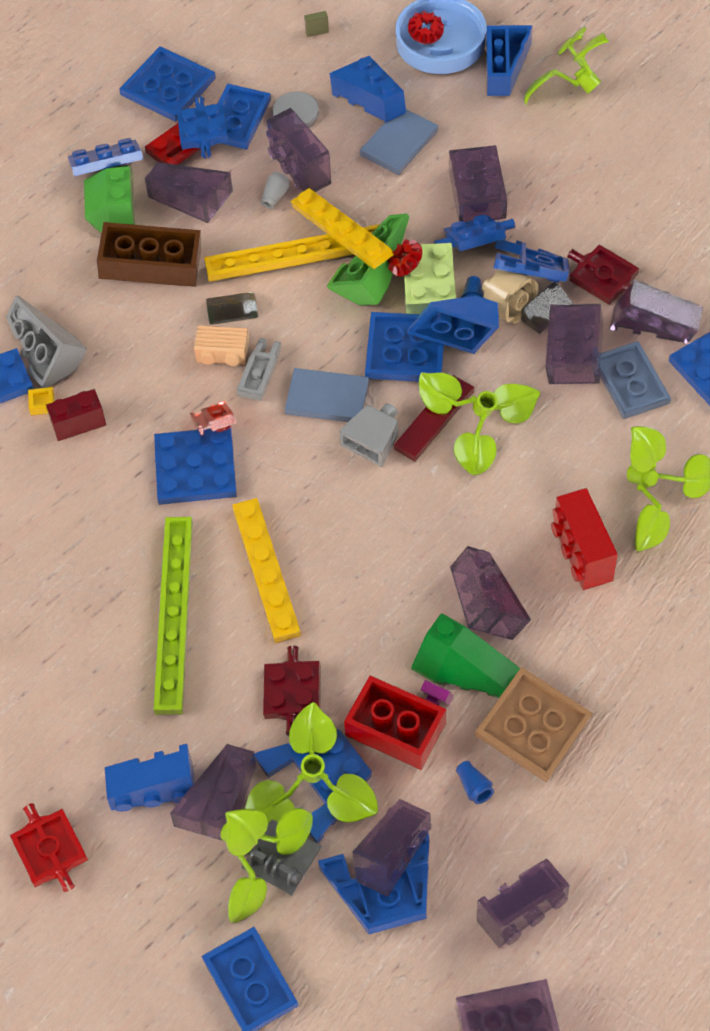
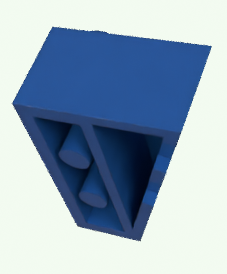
M533 25L487 26V96L511 95L531 47Z
M370 56L361 58L329 73L333 96L337 98L342 96L348 99L349 104L353 106L358 104L364 107L365 112L385 122L406 113L404 90Z
M187 743L179 745V751L164 755L163 751L155 752L154 758L140 762L138 758L105 767L106 793L111 810L124 812L138 806L152 808L161 805V803H186L190 799L197 798L194 769Z

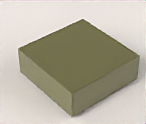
M326 11L304 15L307 37L329 33Z

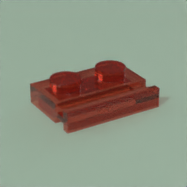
M225 401L200 409V414L190 413L192 422L200 435H204V430L209 428L211 431L216 430V432L226 431L231 428L232 424L236 423L234 413Z

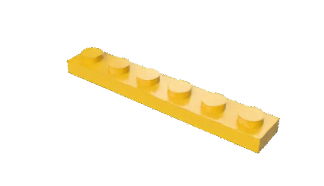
M308 188L291 201L296 211L371 268L376 269L393 256L389 246L312 189Z
M258 498L232 504L233 513L274 642L279 643L300 637L301 631Z

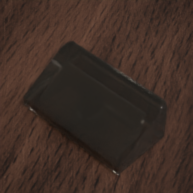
M553 282L522 309L521 321L540 334L573 305V302L560 285Z
M254 292L206 299L208 318L211 325L258 317Z

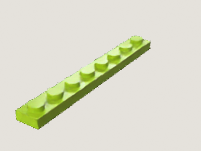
M165 517L154 693L155 715L183 714L192 517Z

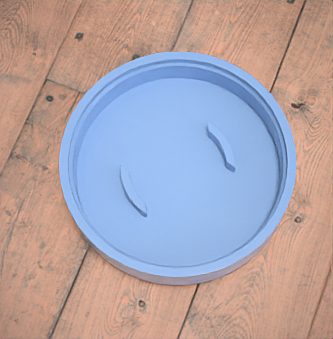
M416 0L400 13L396 22V47L399 55L407 64L426 73L449 74L464 70L481 57L486 46L485 18L476 6L466 0ZM425 10L427 13H432L434 11L437 17H441V21L444 24V32L437 42L421 44L410 36L408 23L415 12L421 13ZM423 23L422 28H428L429 30L431 24L426 25Z

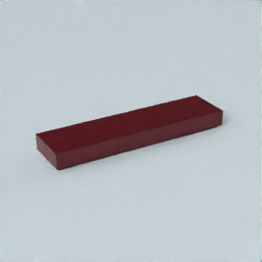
M452 375L459 381L462 388L461 396L457 401L468 399L474 392V386ZM452 405L451 410L447 414H437L425 407L396 441L394 450L416 462L462 406L456 407Z

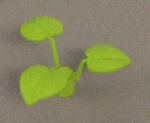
M585 26L566 40L557 54L560 55L569 48L574 56L573 61H577L581 67L574 74L576 79L574 80L556 69L549 70L530 85L525 93L524 103L527 105L530 95L540 85L555 75L569 81L575 87L580 85L587 94L596 88L601 80L590 69L585 55L591 49L601 44L609 43L605 33L594 37L578 54L574 50L573 44L577 40H582L587 28Z
M422 372L419 376L418 384L423 403L434 413L447 414L451 410L452 405L459 407L473 403V411L480 417L475 435L469 432L461 434L454 443L453 452L458 463L469 474L474 476L485 472L496 457L497 448L494 439L488 435L480 436L486 417H489L494 410H500V415L505 421L513 424L523 423L533 413L540 395L539 390L526 385L504 384L499 386L494 393L483 391L478 397L472 396L470 399L457 401L462 393L461 385L455 377L446 373Z
M634 426L631 427V465L627 470V480L638 485L637 490L642 491L654 504L646 505L642 509L637 521L635 550L643 551L657 546L664 541L670 528L668 513L661 511V504L646 488L654 486L658 478L684 482L683 493L687 497H702L710 489V458L703 454L691 456L684 466V477L657 473L654 469L656 468V462L662 460L666 453L665 438L655 429Z
M312 702L298 714L289 732V742L292 749L298 754L309 752V755L304 757L301 762V774L297 776V780L287 793H285L284 787L279 782L265 780L258 783L250 791L245 809L261 811L267 816L268 824L272 819L279 822L287 811L295 808L292 801L288 798L293 795L303 780L309 783H316L321 779L333 791L327 799L328 809L331 815L341 822H357L375 816L378 813V803L373 790L361 777L354 774H344L340 776L335 786L328 778V775L324 773V761L315 752L324 754L331 750L337 739V731L332 720L316 703Z
M294 808L287 811L277 824V836L265 835L268 819L259 810L239 809L225 813L227 823L221 830V839L226 842L228 851L239 858L249 875L248 878H240L231 891L228 904V918L231 923H238L254 914L263 904L267 893L266 882L262 878H255V872L243 855L250 852L253 846L258 844V839L272 843L277 842V852L282 855L294 853L302 847L310 834L313 822L311 812L303 808Z

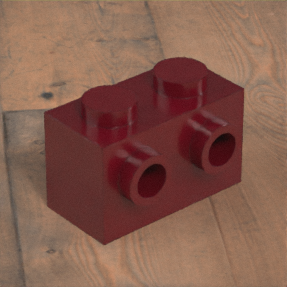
M95 389L82 391L76 395L57 399L52 403L46 404L58 441L107 425Z

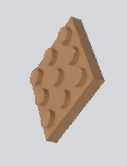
M521 667L476 730L475 736L547 783L593 713Z

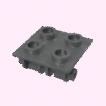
M273 819L270 821L265 835L277 836V821ZM307 838L306 842L297 851L288 855H282L277 852V842L272 843L259 839L258 844L245 856L248 857L246 860L258 878H262L267 883L292 896L322 846Z

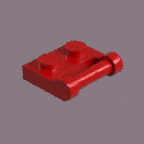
M178 123L145 146L146 153L171 173L178 168L180 163L198 150L201 151V148L182 150Z

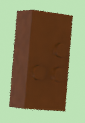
M103 222L97 256L99 279L196 287L201 255V230Z

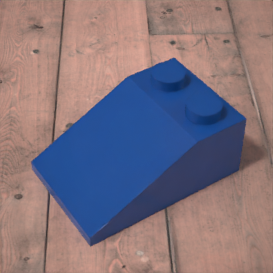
M479 296L430 302L407 329V334L475 354L499 328L498 303Z

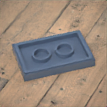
M406 109L405 114L385 122L360 149V156L399 175L438 132V125Z
M639 341L592 356V363L623 419L671 403L670 395Z
M294 368L285 406V414L349 422L364 408L369 377Z

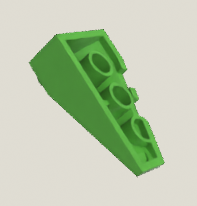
M407 213L389 215L371 234L394 251L397 248V244H402L409 215ZM355 256L348 265L343 263L337 269L327 287L329 290L359 306L378 305L389 287L393 273L388 269L389 262L387 260L376 269H373Z

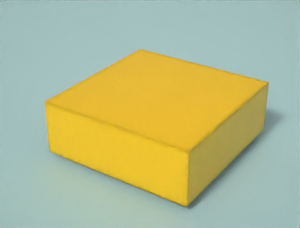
M53 387L28 390L30 415L47 414L46 404L55 401Z

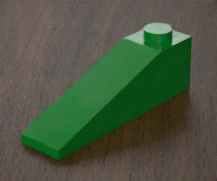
M441 613L426 633L411 666V670L437 684H452L460 686L462 690L469 691L473 689L486 692L488 696L500 698L520 670V667L467 627Z

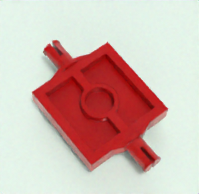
M30 803L29 807L33 814L30 813L27 805L23 808L29 823L23 829L10 835L12 842L35 888L51 879L57 878L63 892H68L65 881H67L71 890L75 887L68 872L72 868L88 861V858L63 809L40 817L35 804Z

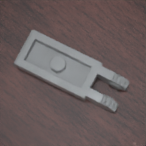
M264 338L258 340L238 385L237 396L262 401L280 354L281 342L275 341L268 354L264 353L267 340Z

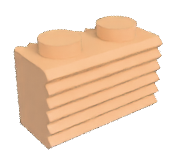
M198 325L194 346L196 362L206 365L226 363L229 366L246 364L249 347L248 328Z

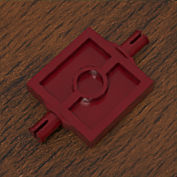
M600 244L586 255H582L574 249L569 251L567 258L578 263L577 268L570 274L569 281L608 305L623 292L628 293L635 299L641 295L642 290L630 284L639 274L637 266Z
M293 645V649L292 646L287 647V661L264 664L263 715L265 719L279 718L286 720V735L288 736L295 718L306 706L312 702L316 703L319 708L321 705L320 662L298 661L299 647Z

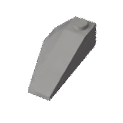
M15 296L6 318L15 339H19L23 349L21 353L30 363L28 370L31 376L43 388H47L75 372L84 358L87 348L74 335L20 296Z

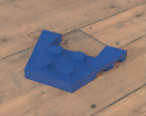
M505 239L495 241V248L518 254L519 259L497 253L494 260V269L542 277L557 283L567 281L569 275L567 258L540 248L538 251L526 248V243L519 240L516 243L506 241Z
M337 729V739L332 749L324 754L315 752L324 761V773L328 775V778L335 786L340 776L344 774H354L368 782L372 777V771L340 729ZM290 743L256 752L254 759L266 776L270 778L291 763H294L301 772V762L304 757L309 755V752L298 754L292 749ZM322 779L316 783H309L324 803V805L312 812L313 822L310 836L316 843L322 840L324 833L337 821L331 815L327 806L328 796L333 791L329 789Z
M428 830L403 837V844L410 862L409 864L351 879L344 854L318 860L320 871L369 935L427 919L430 843Z

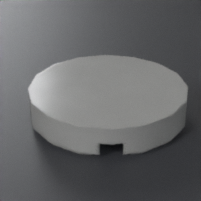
M299 91L286 93L280 96L273 105L274 120L281 128L283 126L289 131H303L310 128L316 118L318 119V103L314 97L307 93Z

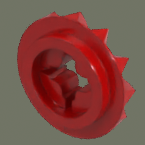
M423 10L421 13L415 12L414 16L409 19L408 32L416 42L432 44L442 37L444 24L441 21V17H437L434 11L427 13ZM422 24H431L430 29L422 28Z
M405 239L402 244H397V248L392 251L393 256L387 260L389 262L388 269L395 276L399 277L411 273L421 261L423 254L422 246L414 239L411 241Z

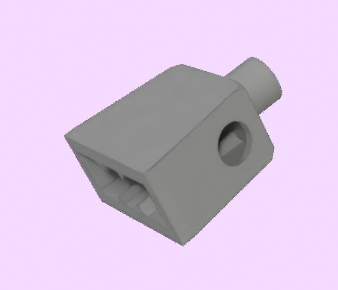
M386 403L380 411L371 406H365L339 431L340 445L382 467L398 436V421L394 419L398 413L397 409L389 403Z

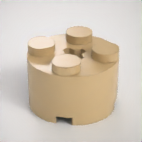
M499 270L492 278H487L483 283L482 290L485 291L483 298L497 302L499 318L515 324L523 320L532 309L529 304L532 299L536 301L539 286L537 281L526 274Z

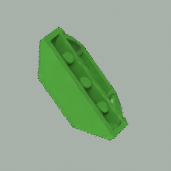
M132 164L106 168L84 180L85 219L101 233L103 222L135 225Z

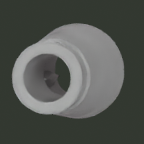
M273 172L272 175L268 176L261 204L268 209L274 208L289 189V178L279 172Z

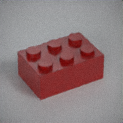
M584 488L557 496L555 508L552 510L554 522L551 523V528L555 538H560L563 557L565 560L569 559L572 565L571 573L574 581H579L583 590L612 582L614 580L618 553L588 489Z
M369 675L344 720L345 736L422 770L446 725L447 709Z

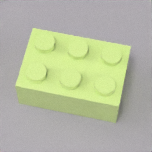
M452 243L420 244L423 250L421 261L411 273L404 276L406 314H421L430 302L456 298Z

